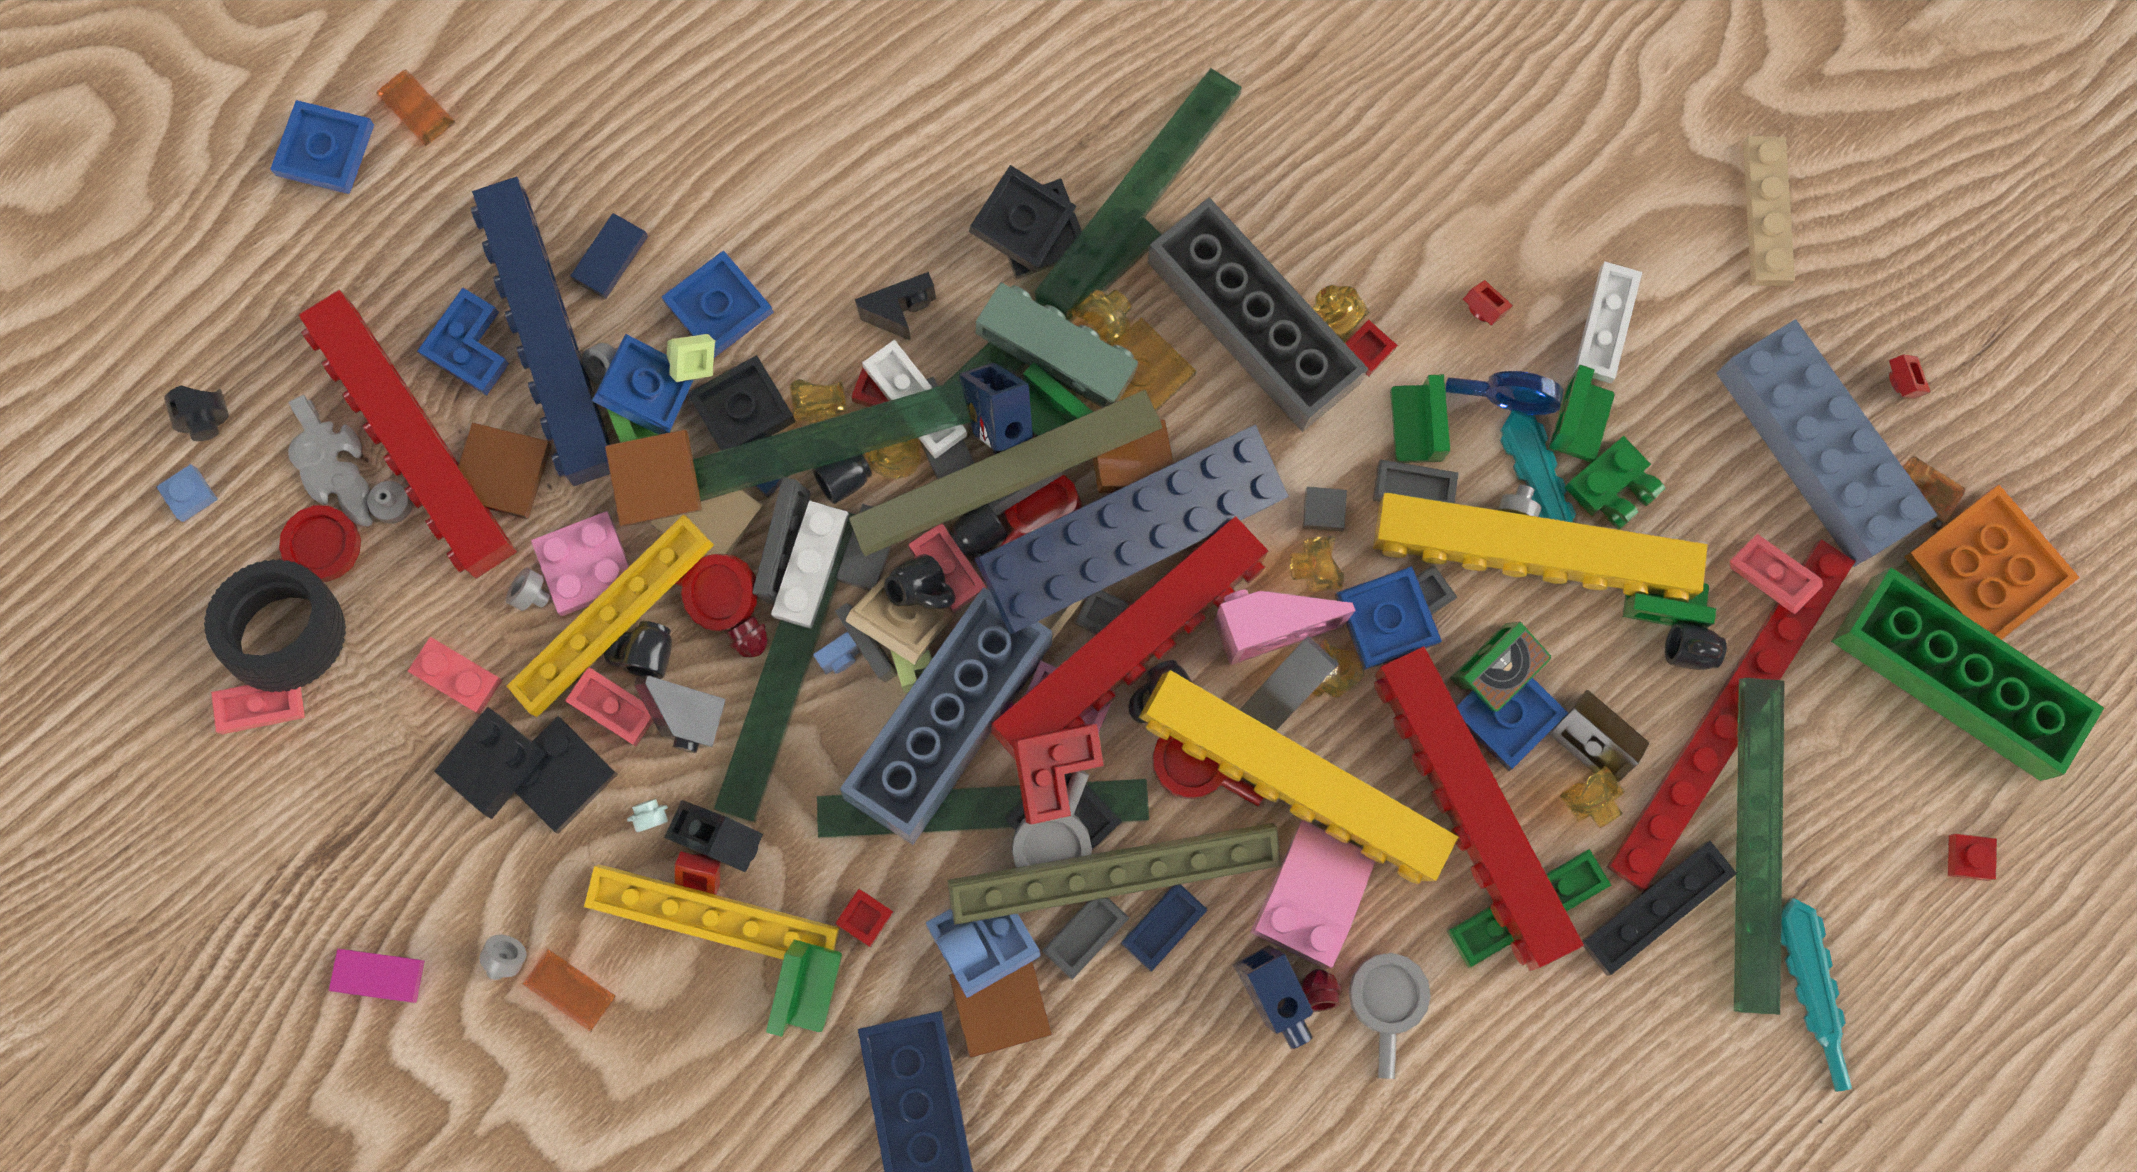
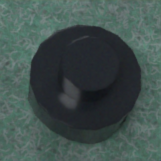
M181 385L170 390L164 396L172 428L177 432L189 433L193 441H206L216 437L219 434L218 426L229 417L221 389L216 392H207Z

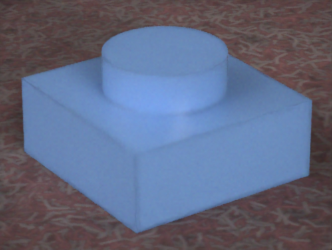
M192 464L156 486L175 517L182 522L218 500L198 468Z
M846 632L813 655L827 675L831 671L838 674L855 663L856 659L854 656L859 654L860 651L850 634Z

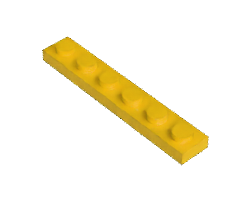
M683 514L506 687L529 714L538 717L693 567L714 544Z
M600 864L594 866L584 904L585 908L782 960L794 939L834 950L840 927Z

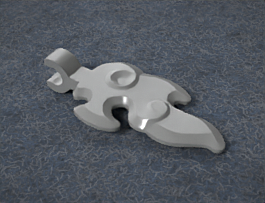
M305 395L289 401L294 414L305 430L290 443L288 449L289 459L300 470L301 480L308 494L317 502L326 505L329 502L328 495L335 493L338 496L343 512L352 522L362 526L372 525L373 520L369 515L367 503L370 493L368 483L360 475L359 468L355 464L339 462L337 460V455L340 451H348L355 458L361 457L362 446L357 434L348 425H343L340 432L334 433V424L330 421L321 423L312 400H307Z

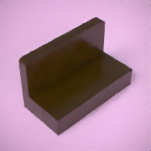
M1586 690L1580 696L1574 707L1549 733L1550 736L1611 788H1614L1639 764L1649 745L1648 740L1589 690Z

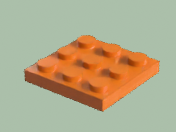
M2000 485L1990 489L1904 556L1940 600L2001 640L2080 578Z

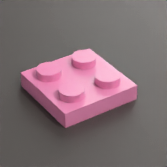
M608 511L531 540L556 610L561 617L588 607L630 566Z

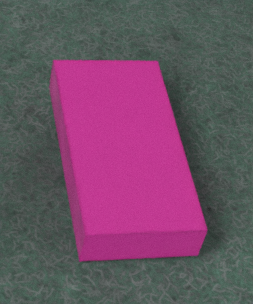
M337 948L329 991L417 1003L425 960Z

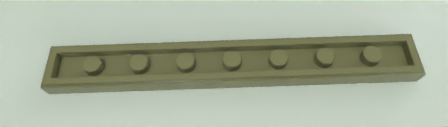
M1143 390L849 517L861 551L864 556H868L1162 428L1161 421L1146 390Z
M1274 823L949 879L947 882L952 920L954 925L1280 867L1278 830Z

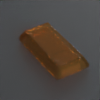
M407 69L401 71L376 92L425 146L456 123Z
M550 949L545 951L523 982V985L590 1032L616 997L615 994Z

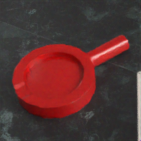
M1062 475L1005 510L1008 523L1013 531L1000 546L1081 508L1082 501L1074 483L1065 475Z
M313 505L302 509L287 521L280 534L279 550L282 557L279 559L303 565L316 574L323 582L340 578L354 566L360 554L361 537L357 525L345 513L331 506Z
M719 553L702 557L675 583L682 586L681 596L685 610L695 623L705 629L723 631L738 627L752 616L757 604L758 596L752 593L756 576L748 564L735 555Z
M1169 736L1168 740L1163 738L1157 740L1152 755L1153 772L1160 785L1170 794L1183 799H1200L1215 792L1219 786H1222L1259 807L1264 797L1254 791L1255 786L1242 779L1236 781L1222 774L1218 770L1220 764L1208 757H1205L1203 761L1189 755L1182 750L1184 743L1172 736Z

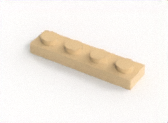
M1748 136L1743 142L1751 285L1790 286L1795 281L1786 137Z

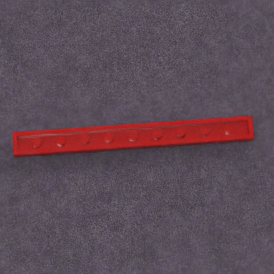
M1822 539L1814 544L1801 565L1820 577L1823 587L1796 614H1793L1778 602L1776 603L1606 868L1639 891L1646 890L1856 561Z

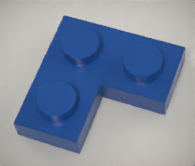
M465 288L460 290L417 350L423 358L486 396L509 365L505 358L478 343L499 314V311L496 307Z

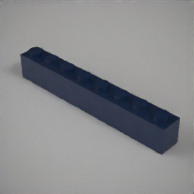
M517 176L474 190L472 193L476 206L471 207V213L478 229L485 230L488 240L483 241L482 246L489 263H495L499 275L493 277L494 283L501 299L507 298L511 309L505 311L506 320L511 332L519 334L522 345L516 347L523 368H530L534 381L528 382V387L535 404H542L545 417L540 418V423L548 441L553 440L557 453L551 455L559 477L566 476L573 486L609 475L610 470L605 446L611 445L598 404L592 401L595 395L589 377L584 370L582 356L528 194Z

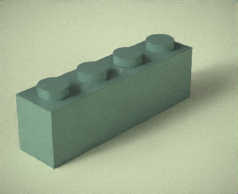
M1000 282L976 320L975 334L1029 366L1034 362L1057 382L1101 408L1118 402L1136 373L1138 361L1134 359L1133 354L1122 346L1114 345L1112 347L1100 340L1099 335L1093 329L1085 325L1078 327L1065 319V315L1057 308L1050 305L1043 307L1031 300L1030 294L1024 289L1015 285L1009 287Z

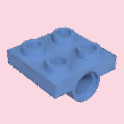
M949 909L926 922L930 934L966 998L1041 956L1040 950L1018 914L954 925L952 912Z

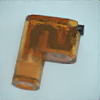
M1913 455L1903 465V468L1915 485L1922 489L1921 493L1938 515L1928 521L1933 524V529L1938 530L1943 525V522L1946 523L1964 495L1966 488Z

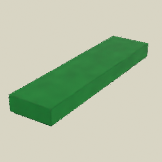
M1590 849L1546 873L1566 912L1612 886ZM1491 906L1447 930L1468 968L1502 950L1514 941L1507 927H1501L1496 921Z

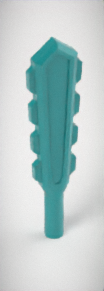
M1513 409L1500 430L1503 435L1500 442L1506 454L1513 456L1515 460L1513 469L1518 479L1525 481L1527 486L1534 489L1532 500L1541 506L1539 517L1573 522L1576 513L1573 505L1565 501L1564 494L1567 490L1564 488L1563 478L1558 477L1555 473L1558 464L1554 453L1546 448L1545 442L1548 436L1544 425L1538 423L1535 416Z
M1790 898L1776 916L1778 924L1775 927L1779 943L1787 949L1788 955L1785 958L1789 974L1795 976L1798 983L1794 989L1798 1003L1805 1005L1807 1010L1804 1016L1807 1031L1814 1033L1816 1040L1824 1049L1835 1092L1850 1090L1852 1085L1841 1048L1842 1027L1846 1022L1843 1010L1837 1007L1835 1001L1839 996L1837 981L1830 978L1829 970L1833 963L1830 950L1824 947L1822 941L1826 936L1823 918L1817 916L1816 909L1795 898Z

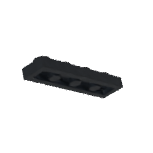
M1711 840L1706 841L1582 940L1583 947L1605 975L1610 976L1733 878L1737 872Z

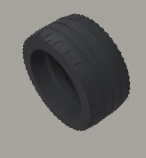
M272 559L247 565V567L241 568L238 572H234L225 582H222L208 603L204 617V630L213 653L237 679L258 690L282 692L304 687L306 684H310L313 680L318 679L320 675H323L331 667L332 663L336 661L340 650L343 648L346 625L340 604L326 584L316 574L301 564L299 565L288 560ZM286 598H301L311 601L312 611L308 625L296 641L280 651L265 655H251L242 652L241 640L246 625L259 610L274 601Z

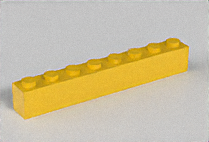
M1384 493L1379 502L1373 549H1380L1383 555L1394 558H1404L1406 554L1422 556L1424 562L1431 564H1445L1448 560L1460 562L1463 568L1474 571H1484L1487 567L1502 569L1504 575L1511 577H1525L1528 573L1543 576L1542 580L1549 583L1564 584L1567 583V580L1583 582V587L1591 590H1606L1607 587L1623 589V593L1629 596H1633L1635 593L1643 595L1652 593L1664 595L1663 598L1686 603L1703 591L1708 544L1392 493Z
M1171 670L1162 674L1139 718L1148 723L1145 728L1154 735L1168 740L1169 736L1174 737L1184 743L1182 750L1189 755L1203 761L1205 757L1212 759L1220 764L1218 770L1222 774L1236 781H1240L1242 777L1256 785L1254 791L1260 796L1276 802L1278 798L1292 805L1290 812L1295 816L1312 823L1313 819L1318 820L1328 826L1325 832L1333 838L1344 843H1348L1351 839L1363 846L1361 851L1363 855L1381 864H1384L1385 860L1399 867L1398 875L1415 884H1420L1421 880L1437 881L1458 839V836Z

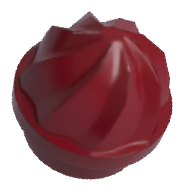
M752 616L743 624L729 630L726 634L731 640L730 648L736 650L743 657L760 656L768 643L765 624H759L755 616Z
M1315 969L1307 974L1303 979L1302 989L1313 1012L1337 1008L1340 1005L1339 996L1342 994V988L1335 976L1321 969Z

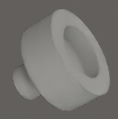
M598 343L586 349L582 356V363L586 374L598 385H600L618 349H614L607 343Z
M384 481L372 488L367 499L370 512L380 521L388 524L404 520L410 514L413 505L404 487L394 481Z
M1519 485L1516 495L1505 494L1502 496L1498 511L1539 517L1541 506L1532 500L1534 493L1532 487Z
M524 568L512 582L506 595V603L521 611L526 610L532 603L543 608L550 598V594L541 589L543 576L529 568Z
M494 935L487 939L479 959L481 965L486 970L487 976L493 980H500L502 977L515 976L520 971L527 953L525 947L517 939L507 935Z

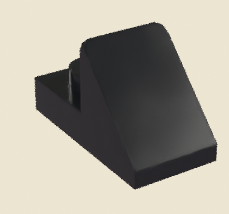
M926 272L855 299L860 320L910 340V331L903 312L907 310L917 312L928 307L931 301L936 300V295L930 274Z

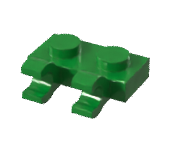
M1625 436L1621 437L1564 487L1591 516L1601 510L1610 523L1618 530L1638 513L1637 508L1630 501L1617 496L1624 488L1628 487L1645 506H1648L1666 489L1658 478L1644 472L1651 463Z

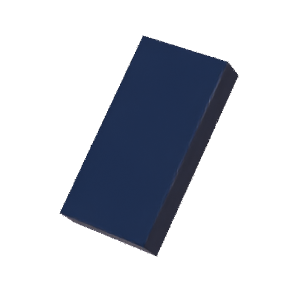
M612 213L570 277L574 282L607 299L647 239L646 231Z
M1181 884L1174 885L1126 936L1121 944L1152 972L1208 909Z

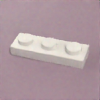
M1604 261L1599 270L1573 373L1581 364L1595 369L1593 379L1612 383L1615 380L1642 272Z
M895 340L862 362L865 371L935 459L967 436L966 429Z
M809 501L771 613L773 618L812 629L849 518L847 511Z

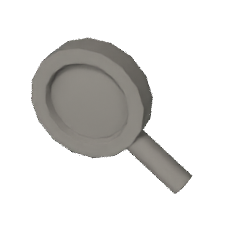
M1084 771L1072 772L1068 782L1067 794L1071 816L1032 825L1026 823V818L1021 821L1014 832L1012 853L1017 868L1091 855L1092 846L1088 830L1079 817L1074 815L1088 780V773Z
M1394 953L1374 955L1362 962L1352 975L1349 986L1351 1008L1358 1020L1371 1030L1380 1032L1378 1078L1395 1079L1396 1033L1406 1032L1419 1024L1428 1010L1431 997L1428 979L1420 966L1408 957Z

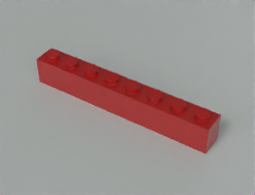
M339 289L300 313L298 316L306 326V329L301 331L303 337L315 352L321 349L327 358L321 362L324 369L334 382L341 380L347 391L342 393L343 398L356 414L361 411L368 422L362 425L364 430L376 445L382 442L388 451V454L383 456L385 462L397 477L403 474L409 483V486L404 488L406 494L417 508L424 506L430 515V518L426 519L425 522L438 540L445 538L451 547V550L446 552L454 567L460 573L466 570L477 579L516 554L517 550L491 511L484 507L474 492L475 489L470 481L464 477L458 468V461L353 303Z
M1235 516L995 720L991 726V733L1015 759L1013 739L1085 725V721L1082 719L1092 709H1095L1098 713L1105 709L1116 698L1112 691L1116 690L1124 682L1128 686L1135 683L1147 671L1143 665L1154 656L1158 660L1165 657L1177 645L1173 639L1184 630L1188 634L1194 632L1207 619L1203 614L1213 605L1219 609L1220 605L1225 603L1224 597L1234 593L1233 588L1243 579L1247 583L1253 581L1265 569L1262 563L1269 551Z
M1425 646L1381 666L1374 675L1376 681H1374L1375 690L1384 704H1390L1396 716L1393 718V723L1399 736L1403 740L1408 739L1415 752L1412 754V759L1416 769L1421 776L1427 775L1434 788L1431 794L1436 807L1442 814L1447 813L1454 826L1451 829V833L1458 836L1456 845L1461 851L1466 850L1474 864L1471 866V872L1476 883L1481 889L1486 888L1494 902L1491 904V910L1496 921L1501 927L1506 926L1514 941L1511 942V948L1518 962L1522 966L1527 965L1529 971H1532L1583 947L1584 944Z

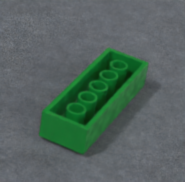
M1892 567L1869 580L1831 640L1832 643L2039 781L2065 775L2104 710L2103 706Z

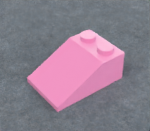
M1247 589L1224 597L1225 603L1220 605L1214 623L1229 664L1233 665L1301 642L1307 636L1312 638L1342 628L1355 612L1353 603L1265 591L1248 594Z
M1301 820L1250 933L1323 969L1333 968L1351 928L1375 861L1361 853L1362 848L1350 842H1341L1327 834L1325 830Z

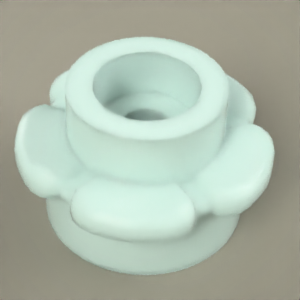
M656 799L640 803L632 807L634 815L628 817L627 821L633 822L636 832L656 827L668 822L665 809L668 807L667 805L658 806Z

